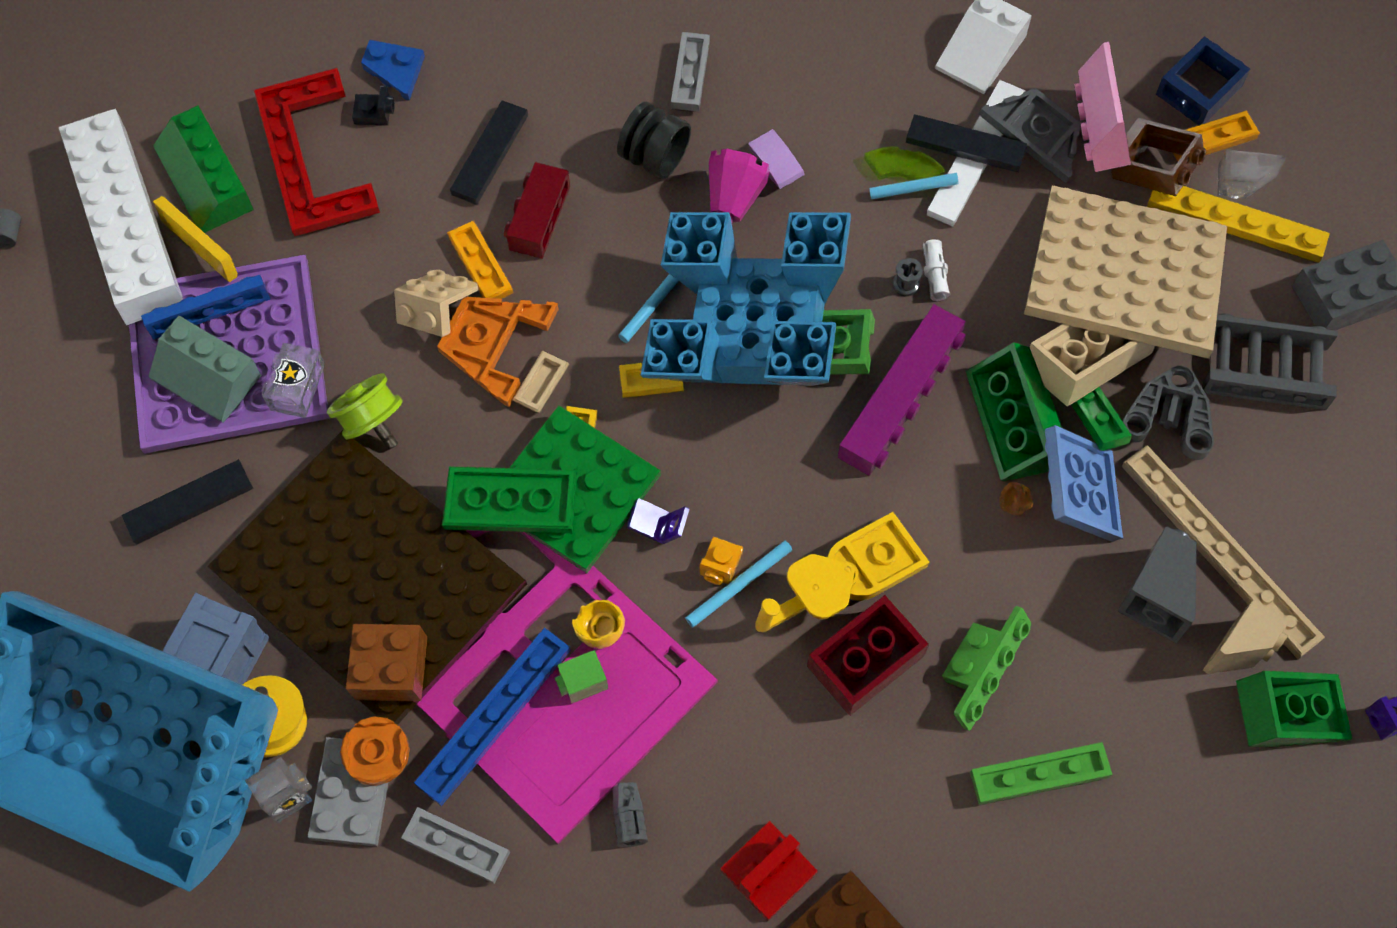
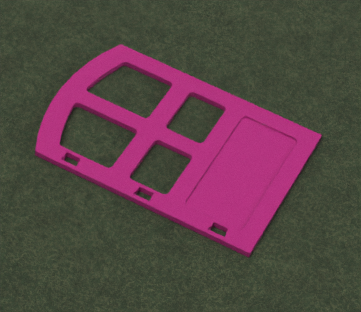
M466 530L474 538H477L482 534L489 532L479 530ZM520 532L555 564L554 568L507 613H500L485 629L484 635L451 666L416 705L451 739L468 719L454 706V699L502 653H509L517 661L532 643L524 635L525 631L570 587H580L594 601L602 600L593 592L598 583L610 592L612 596L607 600L617 605L625 618L621 637L612 646L603 649L591 648L582 643L565 660L568 661L595 650L606 676L609 689L572 704L568 694L561 696L555 681V677L560 676L557 667L477 763L515 803L559 844L606 797L613 787L718 683V680L594 566H592L588 573H585L525 532ZM670 649L684 661L678 668L673 666L664 657Z

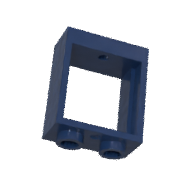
M1204 36L1162 77L1156 95L1199 126L1205 124L1243 86L1250 68ZM1197 59L1229 80L1211 99H1208L1179 78Z

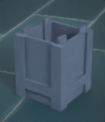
M195 593L166 643L163 652L242 685L247 681L270 637L258 626L255 617Z

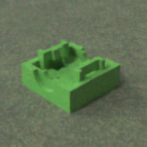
M871 309L824 310L822 322L836 323L833 352L838 354L844 353V359H833L832 354L830 374H869L871 363L869 340L870 335H874L875 318Z

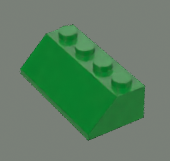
M199 105L171 117L153 147L194 224L206 233L253 211L254 208L242 183Z
M1013 342L965 371L1001 481H1009L1048 472L1045 429L1054 425L1061 427L1051 395L1044 386L1030 347Z

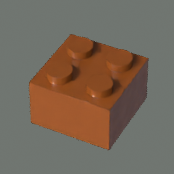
M353 624L346 690L355 700H422L427 635L421 626Z

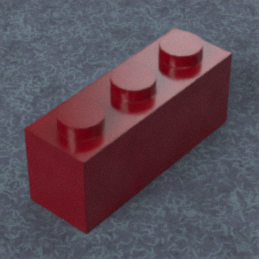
M535 162L531 173H526L523 182L524 191L522 196H517L513 209L514 216L512 221H507L504 229V238H507L510 251L543 259L571 187L568 170Z

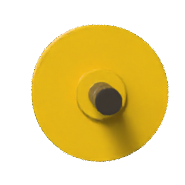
M272 675L259 676L242 684L272 698L278 709L264 757L278 756L295 747L302 739L307 727V714L298 688L289 680Z

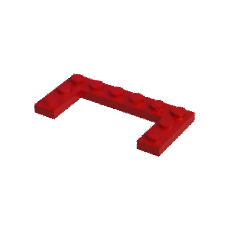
M338 68L254 90L294 237L380 213L372 183L314 198L291 112L346 97Z

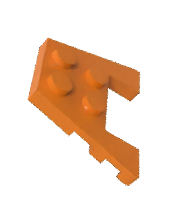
M464 297L450 321V334L442 337L437 345L438 351L502 404L510 407L512 399L521 385L520 379L494 368L517 323L521 321L548 331L559 310L558 303L547 301L546 304H532L530 300H520L519 303L502 302V299Z

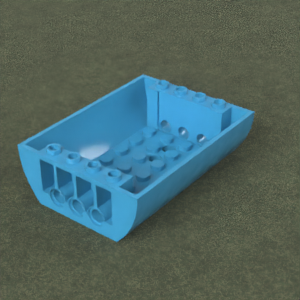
M19 591L2 593L0 598V807L190 892L212 872L240 833L278 713L276 703L265 694L29 594ZM73 690L80 692L83 698L81 706L73 701ZM102 702L110 706L112 710L111 718L103 715L101 711ZM161 727L169 731L171 735L170 744L162 741L160 737ZM191 740L199 744L201 748L200 757L191 753L189 748Z

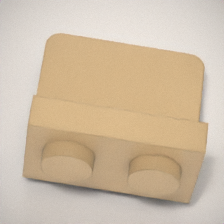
M431 270L423 277L408 280L405 285L394 289L397 323L444 337L450 334L449 304L478 291V283L469 281L464 276L445 274L443 270Z

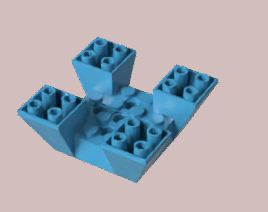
M670 212L661 267L697 294L693 320H650L641 377L698 383L805 386L829 383L836 323L822 322L823 312L827 299L844 271L851 213L789 212L782 259L737 258L729 212Z

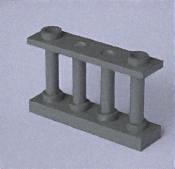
M1226 313L1217 314L1215 335H1218L1216 369L1210 368L1203 380L1202 388L1205 393L1322 410L1328 409L1337 397V386L1323 382V350L1330 348L1338 336V331L1328 330L1322 326L1306 327L1234 317ZM1230 337L1249 340L1247 373L1234 372L1229 369ZM1261 341L1279 344L1278 377L1263 376L1260 373ZM1292 346L1310 348V382L1294 380L1291 377Z

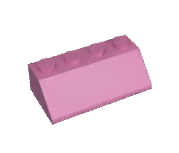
M1105 42L1078 70L1080 83L1074 84L1077 101L1083 100L1082 103L1077 104L1080 121L1086 120L1085 123H1081L1083 140H1089L1090 142L1084 144L1087 161L1093 160L1095 172L1131 165L1110 44Z

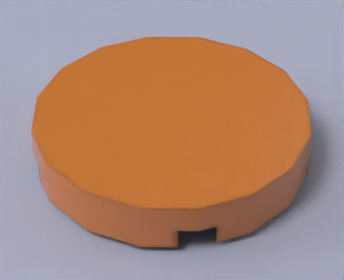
M374 716L360 720L349 733H346L340 750L342 764L350 776L362 784L377 786L388 783L400 775L408 763L410 753L408 738L400 726L388 718Z

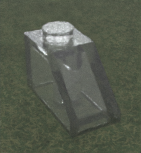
M1226 149L1218 165L1217 195L1228 196L1234 199L1248 198L1277 177L1285 162V156Z

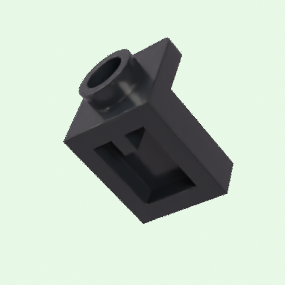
M380 86L379 95L355 94L352 115L354 124H389V115L394 114L395 101L394 97L389 95L387 86Z

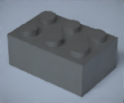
M1384 240L1303 268L1293 283L1292 288L1315 326H1322L1328 330L1336 331L1397 309V261Z

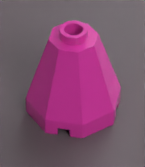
M722 149L720 155L717 154V150L711 151L708 162L711 212H729L732 224L740 222L767 184L770 174L769 164L762 161L760 166L756 164L757 157L732 149Z

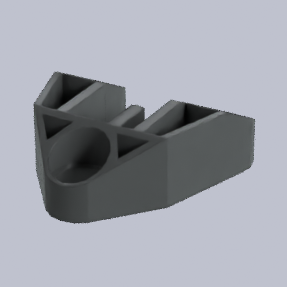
M1177 365L1147 382L1126 413L1123 423L1132 435L1130 442H1142L1151 429L1159 401L1163 402L1159 424H1162L1165 429L1170 427L1177 428L1181 409L1185 408L1180 432V449L1187 457L1194 460H1202L1207 457L1214 445L1209 399L1193 371L1186 366ZM1174 375L1183 376L1187 380V386H1175L1171 377ZM1127 424L1138 426L1143 431L1140 433L1132 432ZM1190 441L1199 443L1204 447V450L1194 449L1190 445Z

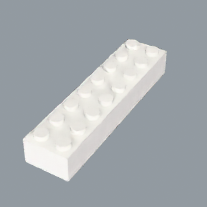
M116 108L59 127L114 305L126 326L141 321V315L149 313L155 308L167 307L183 300L133 148Z

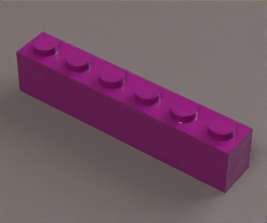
M933 304L841 442L838 452L840 460L868 476L872 474L876 467L882 468L889 456L887 449L891 443L896 445L905 431V428L902 426L907 419L910 421L914 419L921 406L918 404L922 396L928 397L936 383L933 380L938 372L943 374L951 361L949 354L953 349L958 351L966 338V334L963 333L965 320Z

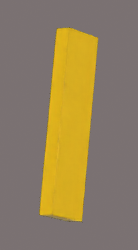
M160 196L153 201L162 223L228 282L238 277L232 258L226 251L165 197Z

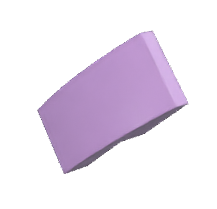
M773 129L748 143L751 152L761 164L762 161L769 164V178L779 189L805 175L794 155Z

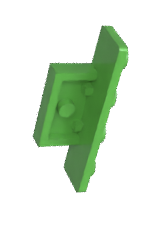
M1015 606L1001 631L973 622L942 675L946 683L966 690L954 711V716L966 730L970 731L975 722L981 718L984 706L991 694L997 690L999 680L1006 668L1012 664L1018 647L1030 632L1031 621L1022 607Z

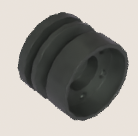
M642 102L631 112L622 128L617 144V154L624 160H630L634 165H641L643 163L645 171L665 179L673 173L686 152L691 137V125L674 115H668L665 118L663 109L655 108L649 102Z

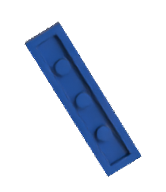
M261 275L243 278L239 282L225 287H216L210 292L196 297H187L167 307L155 308L151 312L141 315L144 326L154 340L163 335L178 315L194 325H198L270 300V296Z

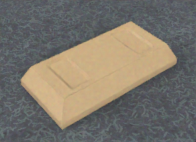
M542 351L512 401L540 413L569 366V363Z

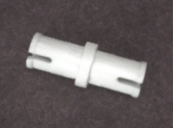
M932 239L922 245L926 261L924 275L929 281L931 300L942 301L950 296L946 276L948 265L944 263L942 242Z

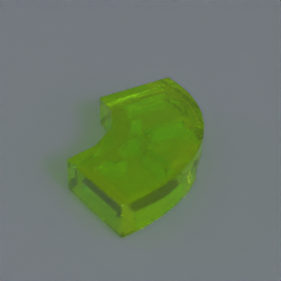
M897 146L871 150L864 154V160L879 180L888 177H902L912 181L945 174V169L935 159L918 150L913 152L899 149Z

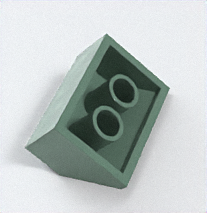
M179 315L159 338L149 373L151 380L222 423L226 421L262 376L252 358Z

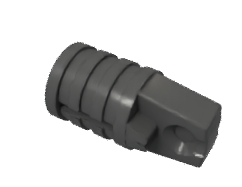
M633 782L618 783L613 787V817L615 818L614 824L618 847H634L648 842L645 817L643 815L644 809L637 784Z

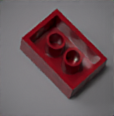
M884 595L811 652L808 657L807 667L847 714L851 716L922 659L926 654L929 643L887 596Z

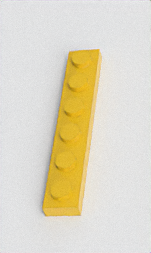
M1186 186L1181 188L1177 196L1152 190L1147 204L1149 208L1217 222L1227 226L1228 234L1317 263L1323 258L1330 235L1328 232Z

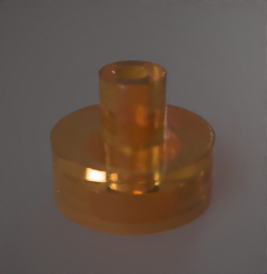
M1018 482L1008 483L1000 494L999 504L1001 509L1015 516L1030 510L1033 506L1030 489Z

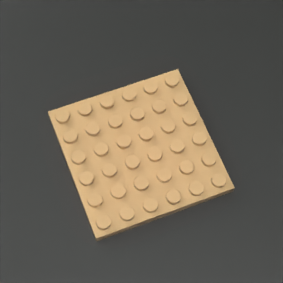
M1052 185L1024 315L1210 359L1214 347L1227 226L1213 221L1201 220Z

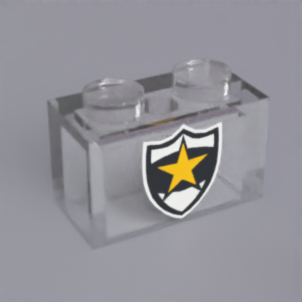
M288 343L282 344L280 353H276L273 358V372L270 380L265 381L262 389V396L270 411L302 418L307 417L325 366L319 350Z
M282 757L245 780L262 810L277 823H280L313 801L308 793V790L313 787L303 771H300L295 762L289 765Z

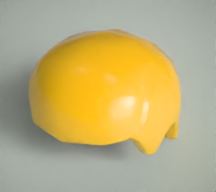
M595 600L581 606L577 618L572 620V626L579 640L587 646L597 649L612 646L621 637L625 625V618L621 609L609 600Z

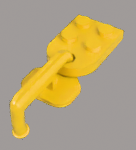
M891 512L838 541L831 548L827 557L810 554L793 563L788 569L787 581L797 596L781 605L774 599L767 598L763 600L755 628L758 632H766L804 610H807L811 616L817 619L830 618L844 610L849 603V599L857 601L871 599L927 568L930 562L894 512Z

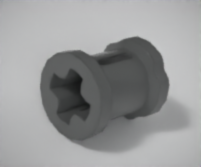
M902 259L896 266L897 275L893 280V287L898 294L911 296L919 290L923 270L921 263L916 259Z

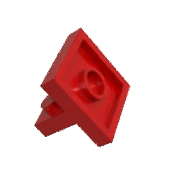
M771 821L762 827L720 868V871L767 921L818 873V870L799 851L800 843L791 834L785 837Z

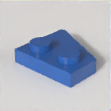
M369 40L361 64L366 72L378 77L387 87L392 86L405 100H410L425 55L422 49Z

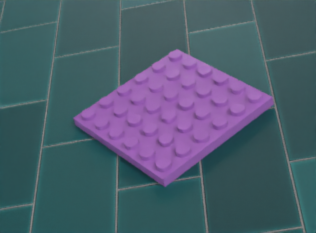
M306 255L235 267L238 277L231 282H228L217 271L176 278L183 299L196 297L208 293L216 287H225L237 283L243 278L261 275L270 296V300L196 325L252 358L262 375L224 423L149 378L159 338L152 339L144 326L143 320L129 325L140 449L144 454L330 418L327 414L328 402ZM282 359L298 362L307 372V378L295 385L273 383L276 378L275 370L281 365Z

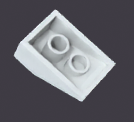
M975 0L964 15L937 62L935 69L985 94L1025 39L1032 15L1003 0Z

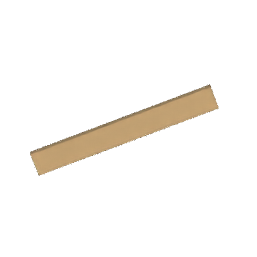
M1148 445L1123 463L1122 468L1179 530L1184 531L1190 539L1197 542V550L1248 605L1255 599L1289 621L1283 633L1288 635L1283 644L1297 659L1301 658L1325 638Z

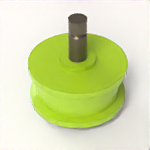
M384 373L369 377L350 387L330 405L327 414L330 418L336 417L344 428L342 435L345 439L356 438L374 429L378 437L383 440L386 448L390 450L398 442L391 435L390 430L383 421L400 407L403 400L400 395H393L386 385L388 378Z

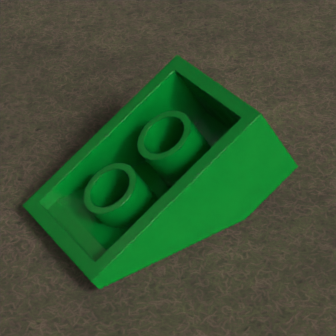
M1262 671L1236 680L1249 747H1281L1353 740L1339 674Z

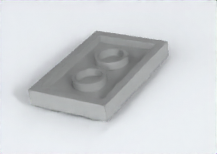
M326 737L308 838L313 841L378 847L388 783L374 786L362 784L353 779L342 764L340 750L343 739Z

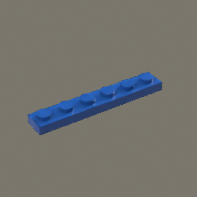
M544 627L417 778L414 784L442 807L558 667L557 665L571 651L570 646Z

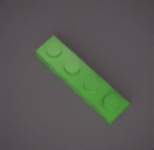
M1103 742L975 768L970 771L978 804L982 805L1107 779L1112 776V771Z

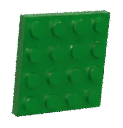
M560 405L510 466V468L576 470L577 481L573 533H525L585 573L589 572L628 520L636 499L640 498L643 500L661 476V470Z

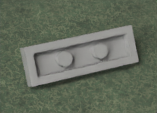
M682 32L672 91L671 109L700 111L710 35Z
M418 807L401 837L404 842L495 884L510 854L508 849Z

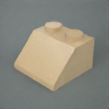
M1253 599L1234 621L1203 668V671L1207 674L1253 668L1261 659L1267 662L1286 640L1288 635L1283 633L1289 621Z

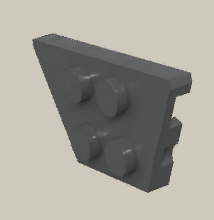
M1037 88L1027 90L1020 96L1013 95L1005 98L999 104L993 106L988 104L982 107L978 114L1008 139L1027 143L1025 149L1027 154L1064 183L1072 176V161L1076 154V138L1079 136L1081 123Z

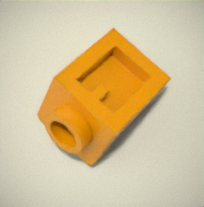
M713 537L705 558H702L700 562V575L706 581L716 585H721L722 583L729 584L743 553V547Z

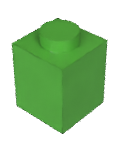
M595 650L557 665L560 676L555 677V681L561 696L568 694L572 704L609 689L606 676Z

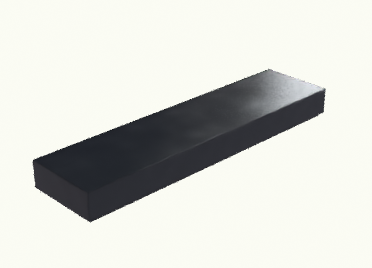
M503 100L500 102L450 188L452 196L476 205L479 203L528 117L527 109Z
M916 114L913 116L906 137V143L1018 173L1027 143Z
M238 459L121 516L133 542L137 545L254 488L242 463Z

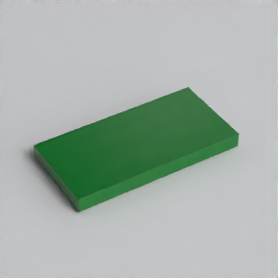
M449 466L442 526L446 530L573 533L577 472L576 470Z

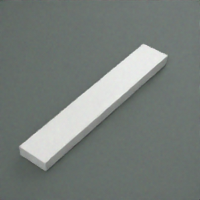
M999 80L986 105L993 106L1013 95L1020 96L1025 90ZM979 116L973 127L974 130L1003 137L1000 131ZM957 157L948 174L957 173L959 184L940 187L927 210V216L953 227L987 164Z

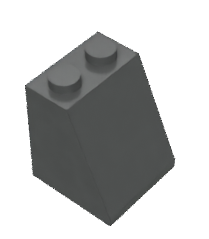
M1166 526L1148 554L1118 612L1177 643L1196 618L1197 542L1190 539L1184 531Z

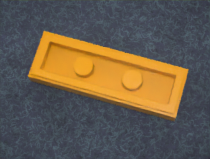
M1247 110L1186 129L1187 131L1202 134L1206 155L1255 140L1260 134ZM1173 153L1177 161H1179L1182 155Z
M474 220L447 232L451 244L472 281L478 283V291L482 298L503 299L513 294L512 286Z

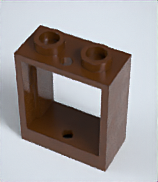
M1137 118L1126 134L1131 165L1112 168V178L1177 196L1181 188L1189 183L1191 174L1197 165H1201L1205 159L1206 149L1203 146L1202 134ZM1148 146L1182 155L1172 171L1137 163Z

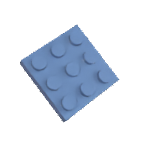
M1056 425L1045 429V450L1048 455V479L1051 484V509L1054 519L1111 542L1123 539L1113 451L1110 449L1101 451L1097 443Z

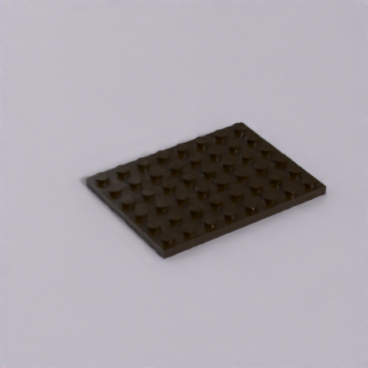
M342 430L207 567L345 689L353 624L420 625L427 635L422 690L423 698L527 585V582L466 530L444 529L442 526L444 512L354 438L345 439L342 435ZM359 700L377 717L388 718L397 725L419 702Z

